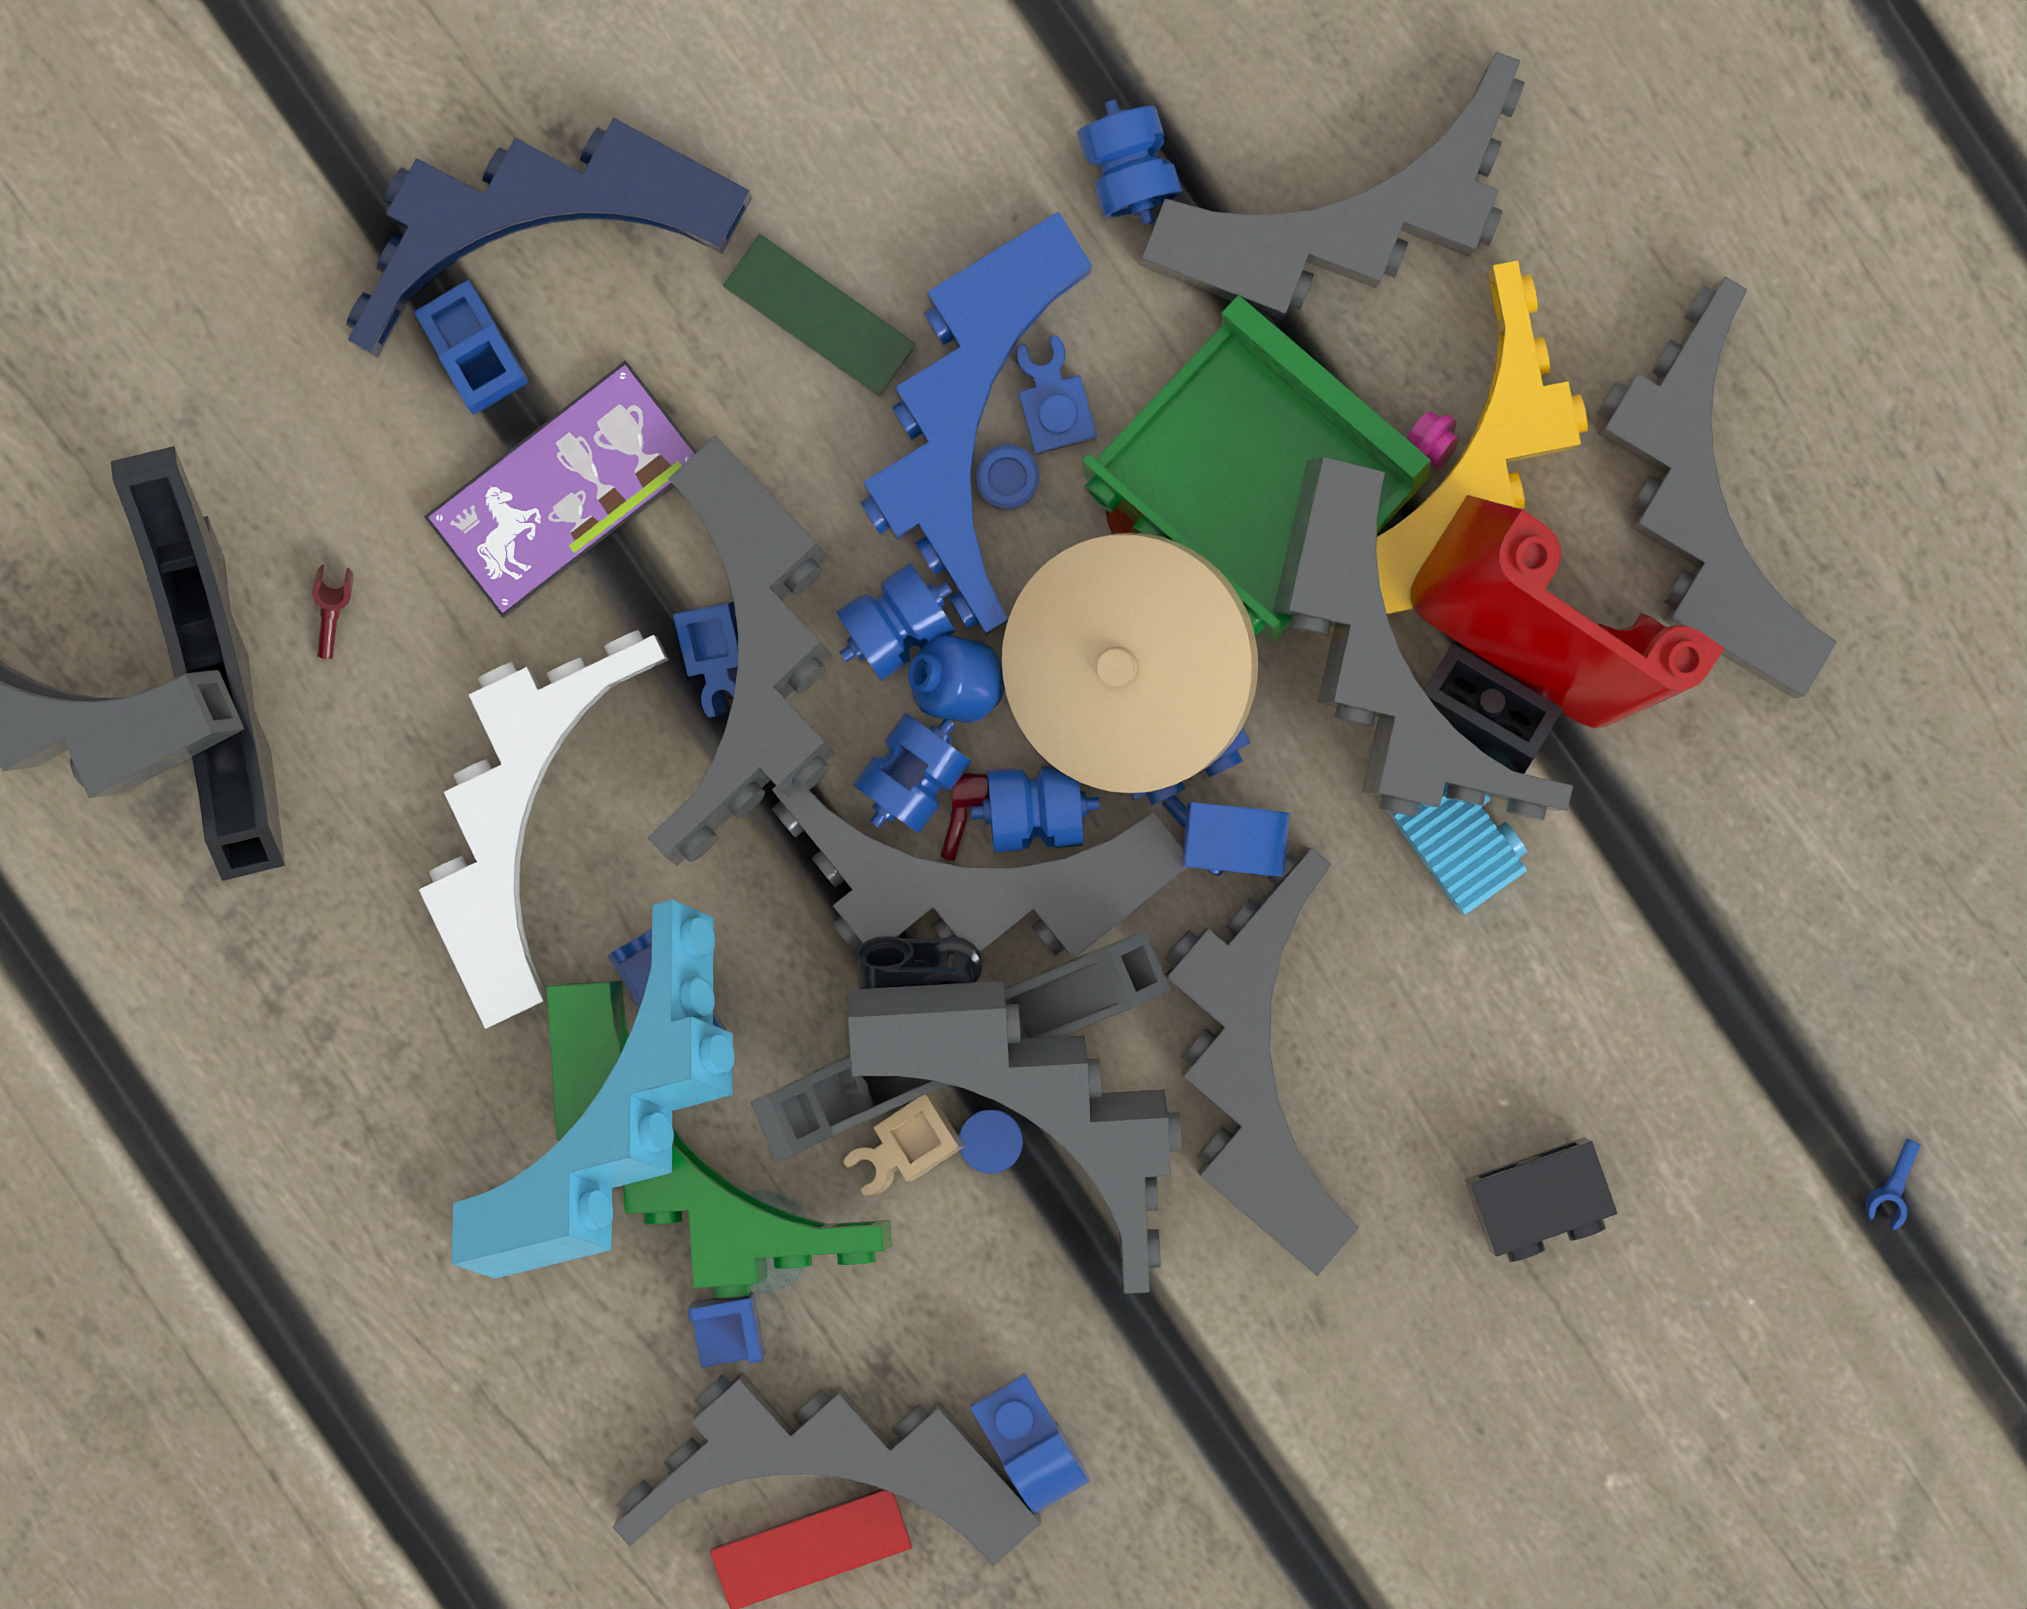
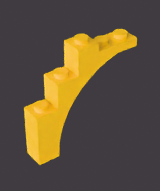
M1518 260L1493 265L1487 271L1499 338L1495 369L1488 397L1475 431L1460 458L1435 491L1409 516L1395 527L1377 537L1376 554L1379 582L1387 615L1415 610L1411 601V587L1415 577L1467 495L1525 509V498L1519 473H1508L1506 462L1572 450L1581 445L1579 433L1588 431L1587 415L1581 394L1571 396L1569 381L1543 386L1541 376L1550 374L1549 355L1544 338L1533 337L1529 313L1538 311L1537 295L1531 274L1521 276Z

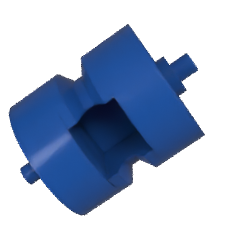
M1117 100L1104 103L1107 115L1077 131L1085 160L1091 165L1102 167L1103 170L1101 176L1095 181V192L1104 219H1110L1129 214L1140 215L1143 225L1155 222L1152 210L1156 209L1157 205L1163 204L1165 199L1172 200L1183 193L1174 164H1171L1168 160L1158 158L1156 154L1164 144V132L1156 107L1145 106L1131 110H1120Z
M911 563L882 582L881 597L876 599L864 594L836 611V614L851 635V637L846 639L849 646L839 652L845 662H848L855 656L860 661L866 658L881 681L904 667L910 661L909 648L916 645L921 648L927 642L930 644L941 635L951 636L956 632L941 609L945 605L942 599L952 593V590L946 581L936 588L932 583L926 586Z
M904 713L885 739L888 749L886 756H873L852 784L875 801L872 808L876 812L870 819L872 824L880 829L886 819L893 822L895 818H898L920 834L940 806L936 796L938 791L952 790L972 763L970 759L950 745L953 739L948 735L955 726L953 723L944 719L938 728L931 725L928 729L913 717Z
M1052 765L1042 767L1036 779H1029L1023 769L987 770L989 799H983V806L971 807L972 819H984L985 825L991 824L994 853L1029 849L1034 837H1041L1047 847L1083 846L1082 817H1087V810L1099 809V797H1086L1085 791L1080 792L1078 781L1065 775Z

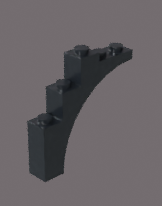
M175 446L111 461L112 480L126 513L145 569L168 649L174 678L176 679L186 673L219 670L244 727L242 731L192 756L204 840L222 881L285 866L272 753L254 709L248 653L231 614L225 558L208 516H202Z

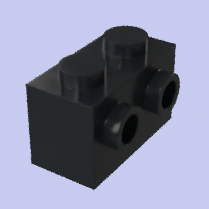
M1453 643L1424 689L1425 694L1436 709L1461 735L1484 754L1511 771L1525 774L1564 709Z
M1585 1137L1464 1179L1489 1251L1496 1257L1507 1254L1509 1262L1523 1260L1545 1251L1543 1240L1567 1232L1570 1241L1599 1233L1606 1229L1603 1219L1618 1214L1594 1144Z

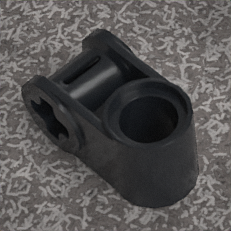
M876 937L864 942L856 951L859 989L976 983L981 976L983 964L981 953L976 946L963 938L956 937L943 939ZM950 954L954 955L952 968L946 967Z

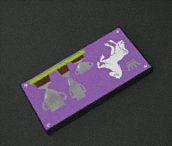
M625 360L425 515L424 518L501 617L506 618L675 487L668 478L697 451Z

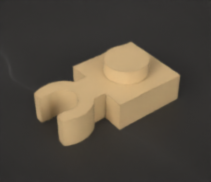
M928 1093L916 1098L873 1127L882 1141L880 1146L877 1148H857L845 1157L843 1163L846 1168H854L865 1160H869L874 1164L876 1168L874 1180L860 1189L864 1196L878 1195L889 1188L896 1170H900L906 1182L914 1181L965 1146L932 1093Z

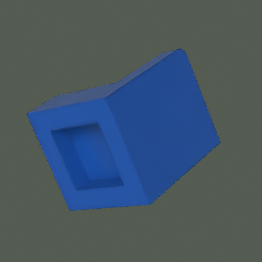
M754 1291L748 1296L714 1298L691 1302L687 1310L689 1321L693 1322L701 1368L747 1359L749 1363L763 1360L765 1350Z

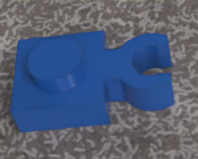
M1057 335L1049 339L1053 358L1046 365L1034 364L1028 356V349L1025 344L1019 345L1017 348V362L1020 369L1025 375L1032 378L1035 383V388L1018 393L1035 455L1097 438L1080 375L1062 380L1060 370L1065 361V348Z
M734 600L687 609L673 614L687 675L693 676L704 673L706 685L701 694V703L708 718L727 712L726 703L723 698L725 690L734 699L738 669V629Z

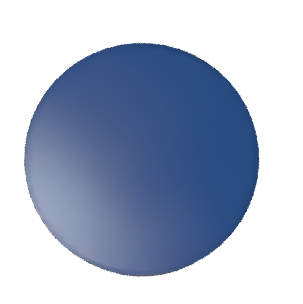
M1001 445L989 450L979 461L976 469L977 489L982 498L991 506L1002 510L1017 509L1028 503L1037 491L1039 484L1038 466L1034 458L1026 450L1014 445Z
M983 1109L975 1112L964 1122L959 1134V1138L965 1146L960 1150L964 1160L972 1168L983 1173H999L1008 1169L1016 1162L1022 1150L1023 1139L1020 1127L1012 1116L1002 1110Z

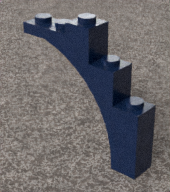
M614 117L606 131L597 127L590 136L580 158L581 162L587 164L583 174L517 138H514L508 151L499 147L489 161L482 178L483 182L489 184L485 194L416 158L410 170L401 167L397 171L384 198V201L391 204L386 215L394 223L407 230L402 239L394 235L384 248L377 264V270L383 272V275L372 295L363 292L355 302L346 322V325L353 329L348 340L355 346L378 358L407 303L433 278L459 259L488 243L519 231L551 223L577 220H618L649 225L680 234L723 254L752 200L750 191Z

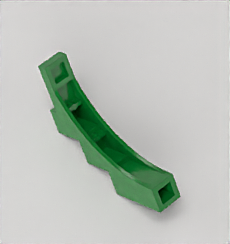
M622 980L547 986L557 1141H560L574 1126L600 1092L617 1063L630 1035L626 1021ZM674 1127L672 1173L623 1185L625 1214L643 1213L644 1224L682 1222V1211L689 1212L693 1288L712 1287L713 1298L751 1295L750 1285L758 1284L767 1279L766 1258L773 1257L774 1268L777 1269L812 1266V1255L837 1254L838 1265L868 1264L876 1262L875 1252L884 1251L892 1246L890 1220L824 1223L794 1215L761 1201L735 1186L710 1167L682 1139Z

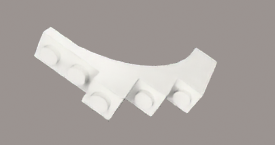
M639 630L624 635L605 645L608 657L585 667L582 658H577L548 672L547 676L551 684L541 688L531 668L525 667L516 671L513 662H510L480 676L478 680L482 688L469 694L501 765L492 769L488 759H485L455 773L453 777L457 786L445 791L444 794L477 862L468 866L464 857L460 856L428 872L433 883L419 889L485 1029L547 1000V994L531 958L523 926L520 899V867L525 829L538 788L549 764L567 735L584 714L607 691L668 661V657L658 637L655 635L644 640Z

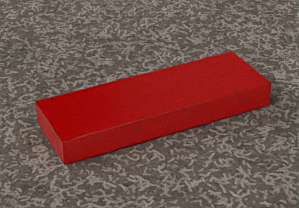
M879 1489L713 1547L710 1553L729 1608L740 1609L912 1549V1543L895 1494Z

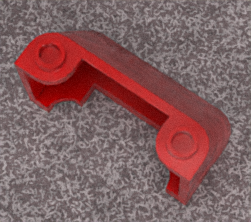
M1470 495L1466 496L1416 575L1411 587V601L1415 612L1424 621L1494 668L1564 708L1561 713L1571 720L1591 728H1605L1699 685L1709 674L1724 650V647L1699 630L1686 625L1666 627L1651 616L1640 613L1635 621V625L1627 629H1614L1600 623L1597 625L1545 589L1556 573L1561 560V547L1557 536L1546 525L1523 509Z

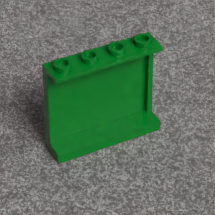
M1238 295L1221 313L1222 326L1096 459L1087 454L1082 460L1084 476L1088 481L1084 488L1108 512L1112 513L1118 507L1135 522V525L1131 528L1134 533L1165 537L1185 545L1209 560L1227 578L1241 598L1249 614L1255 637L1261 632L1275 644L1290 628L1292 616L1276 613L1273 610L1307 461L1326 457L1385 472L1377 516L1378 534L1430 478L1431 459Z

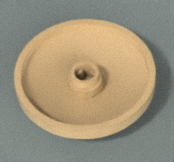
M1116 533L1096 537L1062 551L1043 565L1028 581L1014 604L1005 629L1002 647V672L1006 696L1020 729L1037 752L1052 766L1074 780L1097 789L1120 793H1143L1175 785L1198 774L1218 759L1233 743L1248 717L1254 700L1258 678V652L1254 629L1241 598L1227 578L1209 560L1185 545L1165 537L1143 533Z

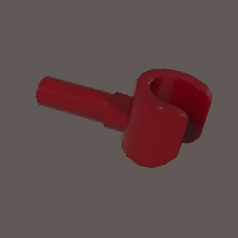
M321 565L317 569L312 590L314 601L321 607L317 657L332 659L337 619L339 618L340 609L349 603L354 578L350 568H347L344 586L339 589L329 588L322 581L324 565Z
M964 773L953 787L951 819L940 857L955 861L967 821V809H971L974 806H983V799H987L988 780L986 774Z

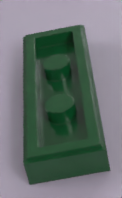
M760 233L723 284L726 290L878 397L883 394L916 347L915 342Z

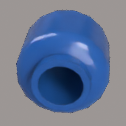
M941 635L930 644L927 642L923 645L909 666L908 681L913 700L921 712L935 718L962 723L981 721L999 704L1005 691L1002 666L998 655L992 647L979 641Z

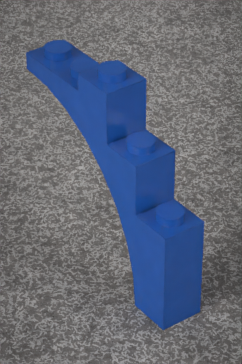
M1059 211L927 292L928 300L933 306L924 312L928 323L943 346L953 340L958 349L896 386V393L901 402L892 407L910 439L913 440L922 434L927 443L863 482L870 496L860 501L878 533L881 534L891 529L896 539L900 540L920 527L925 537L915 544L934 575L943 570L947 571L958 589V592L948 597L968 630L979 624L985 635L1006 624L1008 618L985 573L973 527L970 477L976 433L992 385L1018 340L1052 302L1091 274L1092 265Z

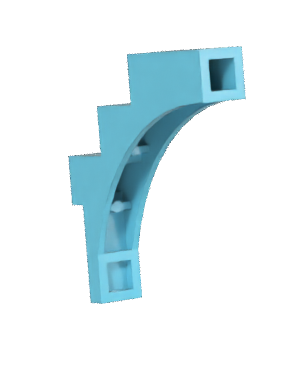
M675 900L652 905V966L640 1009L617 1063L600 1092L581 1118L536 1163L513 1179L488 1192L453 1203L452 1265L496 1279L610 1251L612 1248L613 1219L612 1188L672 1173V1143L674 1139L672 1111L733 1095V1065L735 1060L733 1033L713 1025V1009L715 1005L713 993L714 917Z

